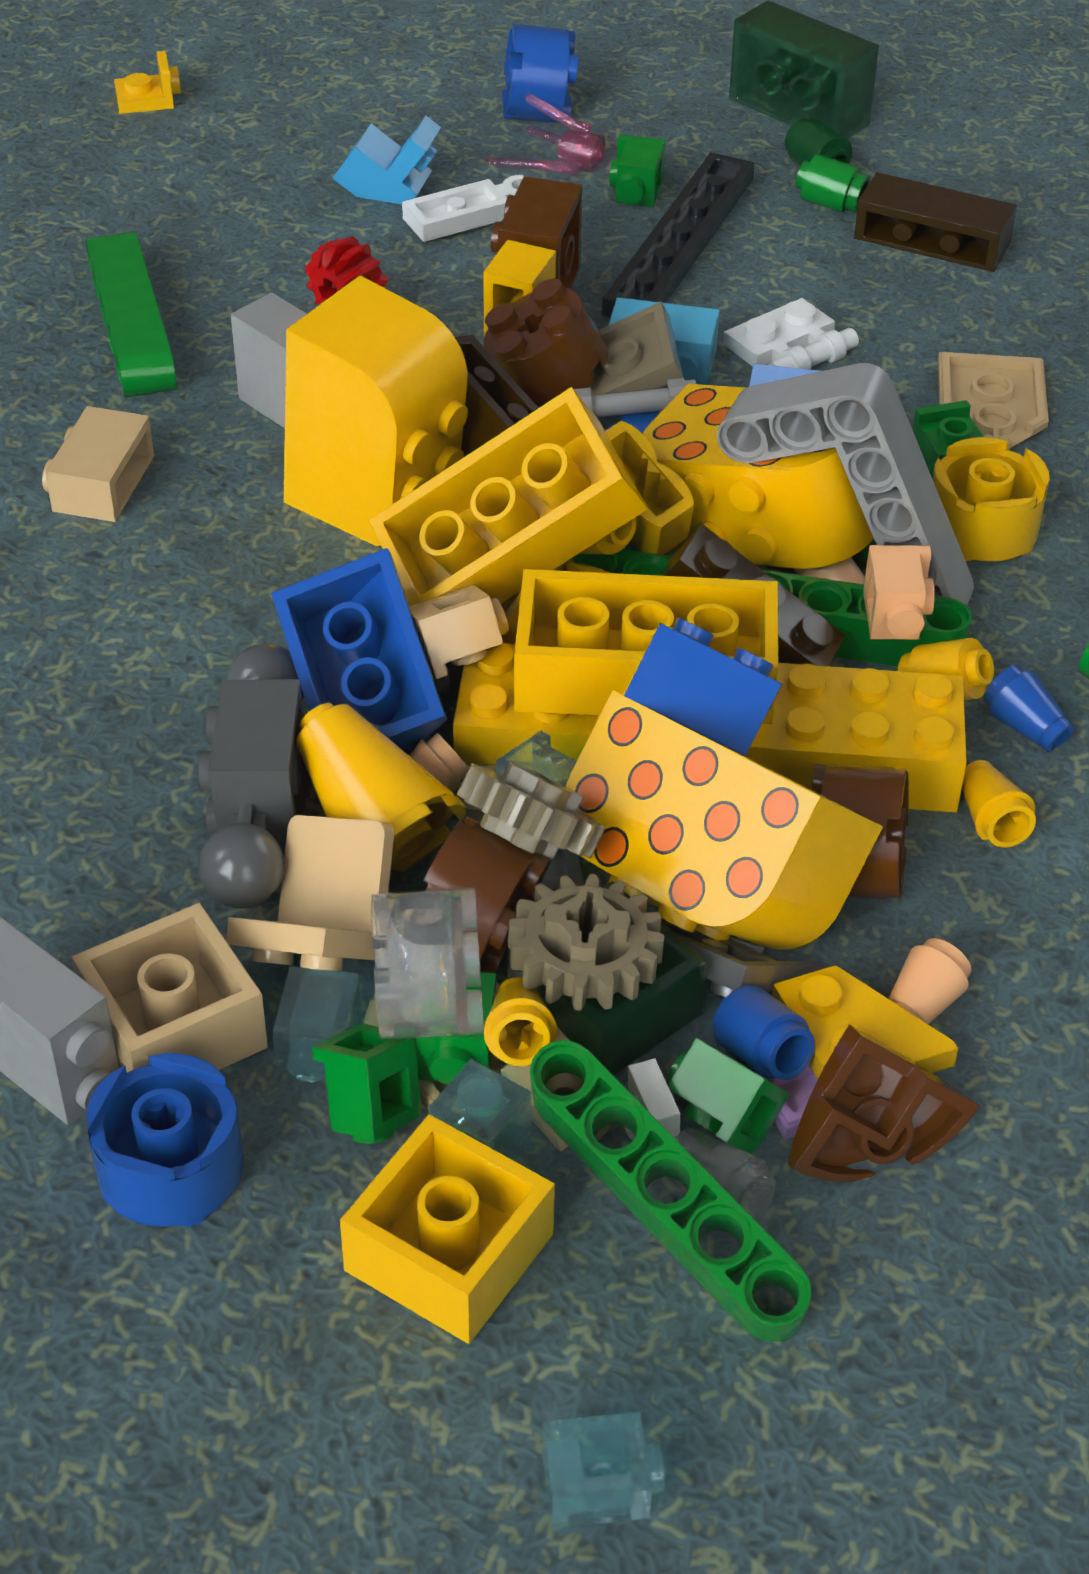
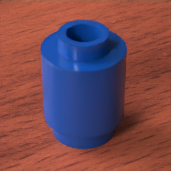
M755 985L739 987L725 997L718 1006L713 1020L715 1040L762 1077L790 1080L801 1074L810 1064L815 1052V1039L810 1032L808 1023L803 1017L762 988Z

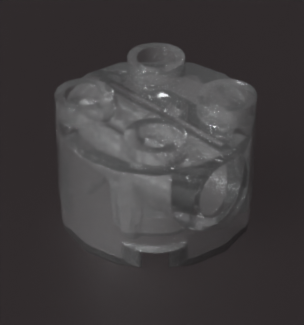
M475 887L372 894V948L375 949L374 983L378 1028L381 1039L484 1033L481 990H467L470 987H481L478 932L463 933V931L478 930Z

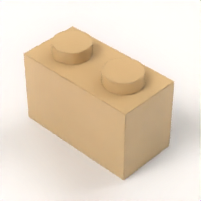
M86 406L76 424L68 428L64 443L55 457L49 459L44 467L42 483L44 490L49 492L52 512L116 522L154 457L149 416Z

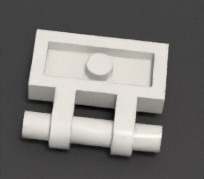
M803 298L789 302L782 307L726 330L723 337V345L751 366L753 364H768L811 370V367L826 360L832 364L843 359L847 351L857 347L859 343L858 335L854 329L847 328L840 332L836 331L835 321Z

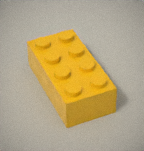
M570 387L371 518L369 522L382 549L388 548L391 552L402 588L410 606L471 585L481 589L491 599L497 598L500 603H503L521 591L523 569L554 570L648 510V507L599 419L576 391Z
M523 569L514 652V711L600 716L612 690L622 695L625 694L659 624L661 623L672 629L678 617L713 634L714 636L708 647L730 658H733L739 647L773 664L774 667L769 677L777 681L778 581ZM775 699L762 724H772Z

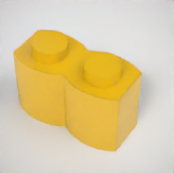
M620 421L605 432L648 507V510L636 517V531L630 542L640 552L664 555L688 538L694 509L693 496L686 483L676 472L663 464L657 463L656 453L643 433L634 426Z

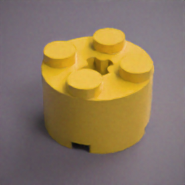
M976 437L953 443L947 447L945 457L941 460L938 457L934 466L932 480L965 561H1003L1028 554L1033 550L1039 535L1050 480L1046 464L1036 453L1025 448L1023 456L1007 450L1009 441L991 437Z

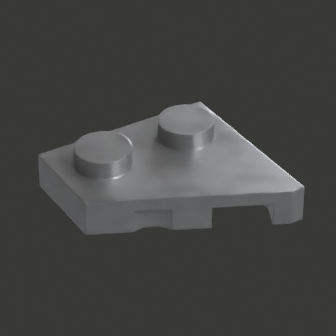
M661 922L660 933L664 934V944L660 967L665 971L684 977L697 978L699 975L712 981L710 989L724 997H727L737 988L746 985H755L766 992H773L774 983L825 969L826 966L807 958L803 961H776L764 955L766 947L741 938L730 937L729 940L716 941L697 930H694L692 933L670 922Z

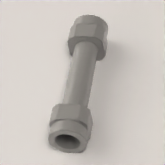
M684 378L667 380L668 388L591 396V388L574 390L596 417L662 411L687 384H696L695 379L684 380Z

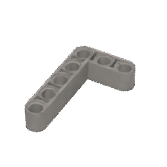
M858 363L753 385L741 391L718 427L716 437L718 445L724 454L732 460L741 463H755L835 447L876 544L930 546L931 559L928 578L933 579L934 595L953 598L964 603L966 606L968 605L974 590L973 578L894 383L887 372L879 366L870 363Z

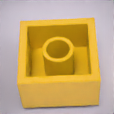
M428 1114L340 1219L344 1271L465 1343L470 1344L553 1236L555 1183Z

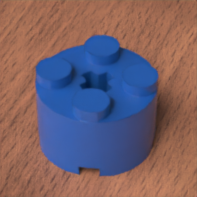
M512 24V29H510L504 63V75H506V90L502 91L504 118L569 123L571 96H567L568 84H575L578 70V55H574L575 31Z
M162 1053L148 1056L150 1065L142 1066L127 1072L126 1065L111 1072L98 1085L89 1101L86 1119L98 1185L104 1200L116 1212L132 1221L150 1226L179 1225L188 1227L197 1225L206 1220L210 1213L219 1208L232 1195L242 1176L244 1154L237 1104L232 1092L226 1085L225 1077L209 1062L194 1056L178 1053Z

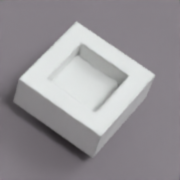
M656 1059L629 1065L628 1091L680 1143V1112ZM625 1127L629 1138L633 1140L635 1138L633 1132Z

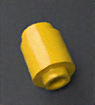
M964 638L918 645L910 653H905L900 658L898 671L963 676L964 700L981 698L985 694L988 685L993 680L994 664L990 653L983 648L978 640L975 638Z

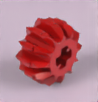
M350 236L345 239L330 240L318 247V251L311 254V261L305 266V270L310 278L306 286L313 291L316 297L314 304L323 303L360 275L387 289L385 285L390 279L381 271V260H375L371 255L369 244L360 245L354 236Z

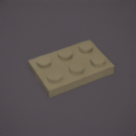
M662 302L598 330L608 347V360L604 367L599 360L591 372L595 379L588 387L591 388V396L667 388V380L683 378L671 320Z

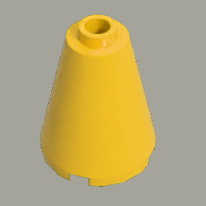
M329 702L323 703L308 712L301 720L300 727L302 730L296 738V744L326 817L389 823L394 830L392 870L403 872L425 860L442 846L451 833L445 824L453 814L460 821H463L466 809L459 797L348 704L333 706Z

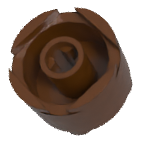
M553 278L541 282L535 287L533 292L519 298L512 304L505 303L496 306L485 318L488 330L484 337V348L529 398L538 403L539 407L570 387L573 389L588 388L595 380L591 372L599 360L603 367L608 360V347L579 295L574 290L564 287L559 279Z
M814 764L812 777L813 791L883 826L848 897L901 898L907 847H904L906 826H908L909 817L908 771L905 769H895L894 767Z
M466 816L464 822L459 821L453 828L431 864L423 880L428 883L423 897V901L428 903V905L425 907L415 901L413 902L406 920L403 936L470 972L496 973L497 976L510 950L507 942L509 920L516 918L517 902L520 899L534 902L535 886L542 882L551 860L539 853H531L511 844L510 841L482 828L480 826L481 822Z

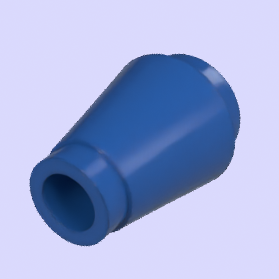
M1017 664L1009 666L995 677L985 691L983 700L990 706L989 714L1038 746H1042L1048 753L1068 741L1075 730V726L1067 719V716L1033 670L1024 671Z

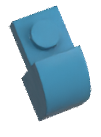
M425 116L401 147L373 124H370L332 179L354 196L396 204H402L403 201L414 199L432 172L427 165L438 149L431 143L441 127Z

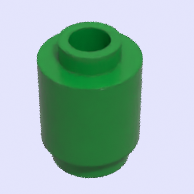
M817 153L811 161L804 160L797 174L795 186L801 189V200L839 212H843L846 209L856 213L858 200L869 185L870 176L861 173L860 167Z

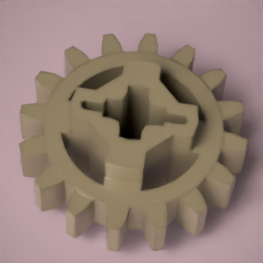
M511 762L508 763L504 774H498L489 768L471 763L457 793V796L465 799L466 803L482 809V812L485 813L480 823L482 828L501 836L519 848L531 853L543 854L554 859L558 848L562 850L567 849L579 856L585 855L592 858L605 830V825L597 822L595 818L578 811L579 809L577 808L583 798L581 794L553 781L541 773L520 767Z
M590 874L586 879L585 885L575 886L573 880L568 875L560 877V889L556 891L540 883L535 886L534 902L520 899L517 902L516 918L509 920L508 948H511V969L523 970V986L527 990L542 984L545 985V1002L553 1004L562 995L572 997L574 1010L582 1011L587 998H597L599 1004L605 1010L611 1009L614 993L619 992L624 997L634 1000L638 997L639 981L653 984L655 981L657 964L662 963L664 934L660 933V913H646L648 897L644 894L635 895L629 899L624 897L625 882L620 880L613 883L609 889L599 887V879L595 874Z

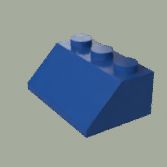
M388 548L271 593L309 712L323 703L329 702L333 706L348 704L408 755L414 750L421 739L423 741L447 721L404 590Z

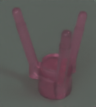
M528 94L525 97V101L572 130H566L560 136L531 126L525 129L527 133L559 145L558 156L564 159V161L487 157L485 159V163L491 165L557 171L576 176L580 169L592 172L601 162L605 150V138L602 135L592 133V126L590 124L577 121L547 102L540 100L532 94Z

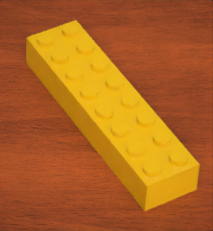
M503 643L486 649V657L477 662L464 665L453 723L454 751L465 763L507 766L511 762L526 768L573 770L599 716L514 711L515 644ZM778 663L777 681L782 683L775 697L772 724H761L746 757L811 790L814 764L905 769L909 774V809L957 813L966 768L963 676L887 671L872 668L859 669L812 664Z

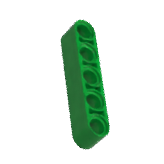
M136 231L85 238L89 267L93 273V283L97 298H100V309L104 324L107 326L112 355L115 354V366L120 384H123L124 398L177 390L170 345Z
M567 1040L551 1042L540 1048L532 1059L530 1067L533 1102L540 1117L747 1332L760 1340L769 1342L785 1341L796 1335L804 1325L811 1297L809 1278L801 1266L589 1050L579 1043ZM561 1073L574 1074L584 1083L578 1091L565 1096L553 1094L545 1087L550 1078ZM618 1124L631 1130L635 1138L623 1148L611 1149L601 1145L595 1136L607 1125ZM671 1177L683 1183L688 1192L677 1202L666 1204L653 1199L646 1189L651 1182L658 1178ZM720 1230L733 1235L741 1248L737 1254L730 1258L717 1259L706 1254L699 1245V1241L709 1232ZM764 1286H779L790 1293L795 1307L785 1315H768L757 1307L753 1300V1295Z

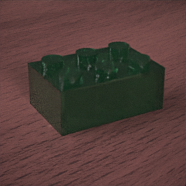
M767 0L734 20L729 99L790 126L801 119H817L846 139H849L870 125L879 45Z

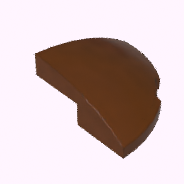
M849 1024L824 1066L810 1095L793 1140L788 1164L793 1170L810 1177L828 1181L854 1182L875 1176V1173L871 1170L852 1169L845 1166L868 1159L879 1164L891 1163L901 1158L911 1147L906 1153L905 1159L913 1165L935 1153L956 1136L980 1106L973 1099L933 1073Z

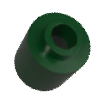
M817 119L798 120L789 128L785 137V148L788 151L789 157L799 166L802 165L804 160L811 161L817 153L850 164L852 157L850 141Z

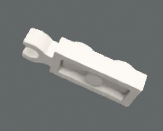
M510 176L502 184L495 185L490 179L403 201V219L423 242L489 225L496 221L500 222L504 218L505 203L508 195H515L524 176Z

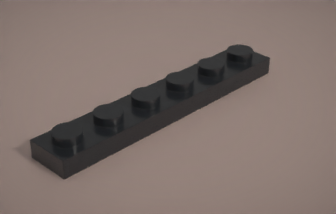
M710 152L603 296L602 315L611 317L617 297L666 303L752 182L755 162Z

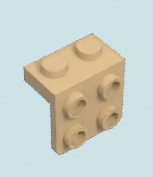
M303 815L292 817L287 829L284 857L285 870L281 885L278 921L228 917L226 934L228 945L253 948L252 961L293 965L294 953L301 954L300 967L318 970L342 971L343 958L381 961L394 841L392 826L387 822Z

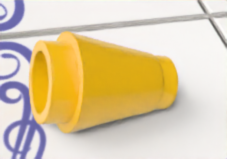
M978 760L968 764L965 768L962 791L979 837L983 840H990L993 845L1002 848L1012 847L1026 840L1033 832L1036 824L1033 799L994 768L990 762Z
M514 977L503 982L498 988L496 998L485 1022L484 1039L492 1054L505 1063L513 1066L531 1065L532 1059L540 1048L555 1042L557 1026L553 1015L541 998L537 988L527 990L523 986V978Z

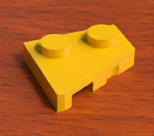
M836 965L773 984L772 996L803 1017L814 1036L815 1052L809 1066L817 1080L849 1024L931 1073L955 1066L958 1047L952 1039Z

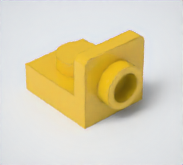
M156 51L159 75L149 76L145 73H133L125 78L114 79L119 114L174 108L173 95L181 94L178 67L168 65L166 51Z

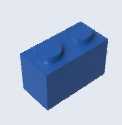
M679 617L672 629L660 623L624 696L746 756L782 683L769 677L774 665L739 647L733 658L708 647L714 635Z

